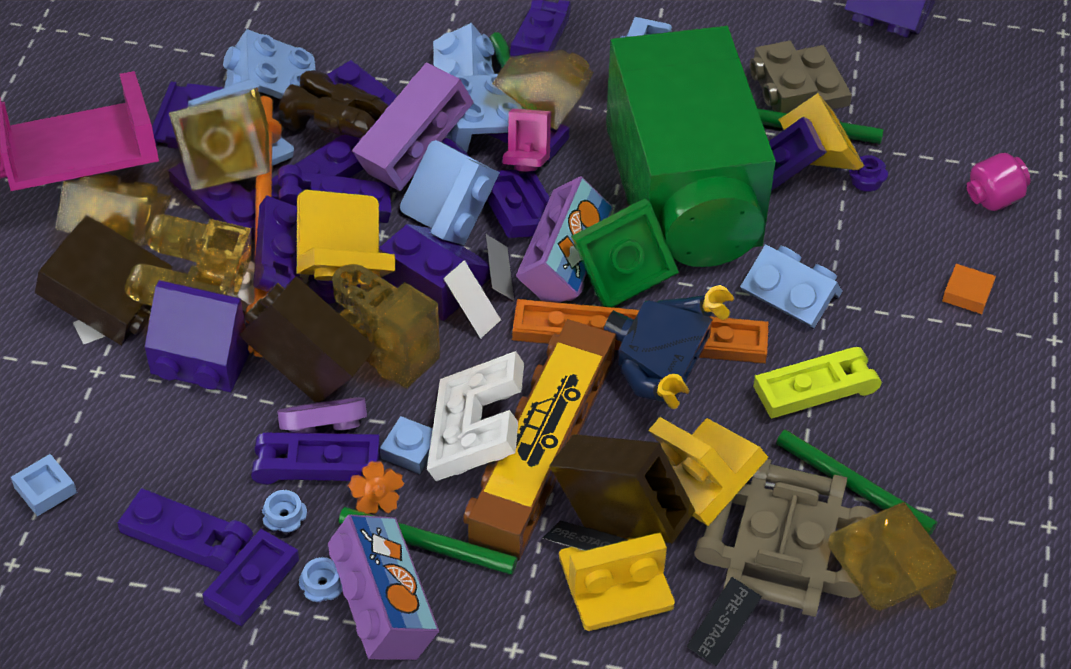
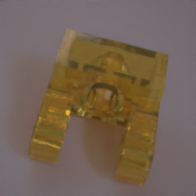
M163 214L152 218L145 235L147 245L159 253L193 261L197 264L196 266H191L188 274L148 264L133 266L124 286L125 292L130 298L139 303L152 306L155 286L159 280L237 298L251 261V228L209 219L208 224Z
M349 264L335 271L332 277L334 298L340 305L346 308L340 315L363 336L369 337L368 340L376 346L366 361L383 378L389 381L394 380L407 389L440 359L438 303L406 282L396 288L361 265Z

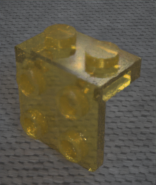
M905 502L839 529L829 536L828 547L873 609L884 610L917 594L921 595L931 610L947 603L957 571Z

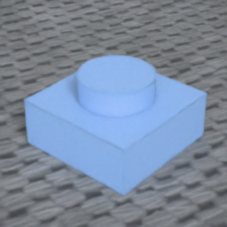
M400 416L380 447L381 459L421 474L428 462L433 428Z
M51 454L11 476L14 488L36 516L41 515L77 493L74 482Z

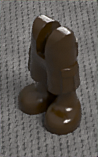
M310 70L305 71L300 76V86L290 84L286 88L279 105V120L284 128L291 131H299L305 128L310 117L314 116V122L321 130L337 135L346 134L361 139L389 105L380 100L381 98L369 94L348 83H338L335 85L327 74Z

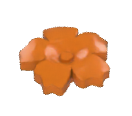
M371 461L362 468L364 477L360 475L351 477L348 487L351 489L352 496L358 498L356 503L358 511L375 514L378 511V504L386 513L397 509L399 495L394 490L404 486L401 474L394 472L391 468L384 471V465L381 461Z

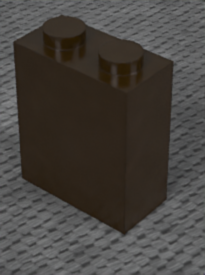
M86 214L38 271L35 294L122 346L131 333L137 336L145 327L150 317V314L147 312L152 307L155 286L159 280L169 281L173 266Z
M297 276L284 288L277 282L263 299L260 298L244 316L249 324L239 335L315 403L323 401L350 380L376 348L374 344Z
M573 434L549 465L583 526L590 529L629 538H639L661 532L664 542L673 544L695 512L660 442Z

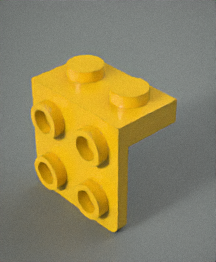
M304 190L299 193L297 197V274L314 275V279L321 281L339 280L340 277L354 278L356 283L373 284L379 283L381 277L395 271V254L379 253V202L375 197L315 190Z

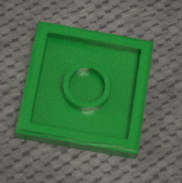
M646 198L571 236L602 307H614L679 273L651 203Z

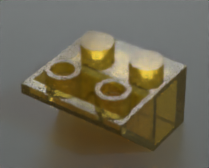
M99 173L97 176L79 177V180L63 181L55 229L71 233L87 214L138 246L147 245L170 204L171 195L159 193L158 185L135 181L134 185L121 183V177L106 173Z

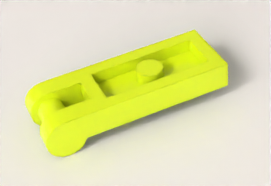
M852 347L755 375L753 387L772 419L857 393L862 396L870 395L880 388L882 381L874 369L868 368V358L862 348Z

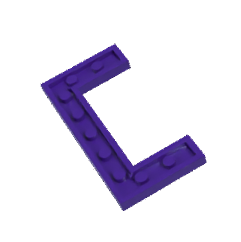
M352 60L327 74L335 85L338 83H348L369 94L380 97V100L388 105H391L397 98L396 94ZM346 134L341 135L294 165L298 166L302 172L350 178L364 169L352 152L353 148L359 143L360 138ZM200 152L168 170L170 182L243 246L255 239L256 189L248 193ZM277 175L272 178V197L279 200V191L282 187L278 184Z

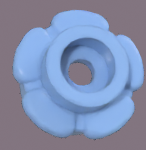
M276 491L266 499L262 508V513L265 515L263 523L271 531L293 532L300 527V522L304 521L307 517L306 505L292 491ZM288 513L287 516H281L280 514Z
M320 557L309 561L299 577V587L305 591V597L314 602L333 600L343 591L334 561L329 558ZM319 581H327L324 585L318 584Z

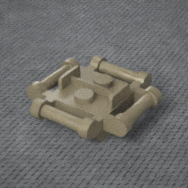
M767 459L753 475L751 485L745 484L713 522L706 526L704 537L698 539L694 553L701 562L728 569L724 588L731 577H734L761 595L763 600L803 609L802 614L816 617L822 592L847 598H855L861 594L863 578L860 575L868 534L875 528L877 515L871 508L865 506H855L851 509L841 506L847 477L834 475L833 479L772 465L771 460ZM767 482L775 484L773 490L765 488ZM819 494L829 496L828 502L818 501ZM732 503L745 506L735 547L726 546L722 543ZM836 528L848 530L850 532L842 569L838 572L829 571L827 566Z

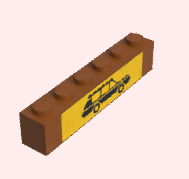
M567 319L560 335L556 333L552 335L547 348L548 359L545 365L538 364L531 381L532 391L528 397H521L516 408L515 418L518 421L516 452L502 460L496 461L495 464L488 463L481 480L482 490L478 498L472 497L469 500L465 509L463 522L468 524L469 543L515 556L520 561L557 483V479L549 465L573 434H580L614 362L615 333Z

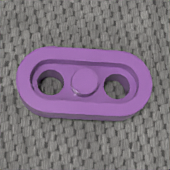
M355 397L287 407L278 410L277 414L281 430H289V433H316L315 426L333 424L334 430L359 427V419L367 417L365 398Z

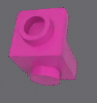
M513 108L509 111L508 151L503 155V164L514 165V169L517 171L529 172L537 170L538 167H541L550 158L551 111Z

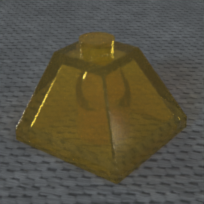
M258 87L215 97L169 113L192 191L270 172L269 125Z

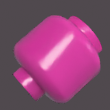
M999 153L976 163L972 167L967 190L975 204L981 203L990 211H998L1025 197L1027 187L1031 181L1030 174L1025 163L1019 157H1013L1008 153Z

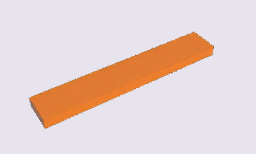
M517 299L512 340L549 344L554 333L560 335L567 319L603 330L612 311L635 319L639 310ZM708 316L713 318L711 333L699 358L766 364L769 322L734 318L722 320L717 317ZM615 340V350H619L622 342Z

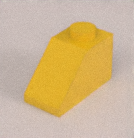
M818 93L779 119L784 130L802 117L811 120L826 153L809 165L859 170L864 167L836 114Z

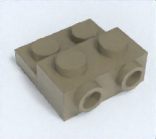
M790 40L755 47L754 58L750 59V72L752 78L755 81L758 80L763 89L765 103L767 106H772L774 111L789 113L817 93L831 109L850 106L852 94L824 45L796 50Z

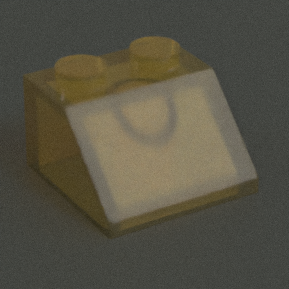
M564 50L510 57L492 84L527 110L551 111V127L556 130L584 93L594 72L589 69L588 62L576 53L568 54Z

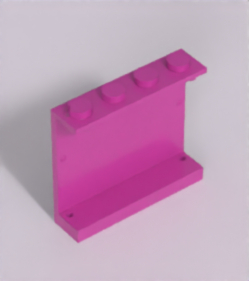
M135 71L119 74L126 103L10 125L5 102H2L0 97V179L7 177L10 190L15 191L158 162L159 158L151 121Z

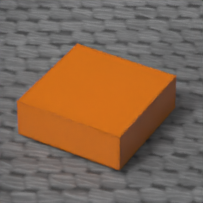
M956 264L945 289L942 302L983 314L996 276Z

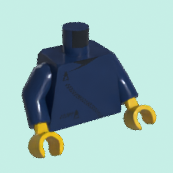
M718 285L710 288L706 295L659 300L657 302L645 301L635 319L616 311L611 312L603 330L615 333V340L622 342L618 353V365L621 367L622 375L638 397L665 401L669 408H678L680 403L677 399L681 392L686 394L690 392L685 383L710 337L713 318L708 316L714 313L717 318L724 320L730 315L729 309L722 304L726 301H734L733 295L727 288Z

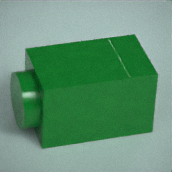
M728 26L612 38L610 40L606 127L628 205L631 206L646 198L651 203L672 257L689 266L711 267L725 264L741 257L752 247L763 246L776 160Z

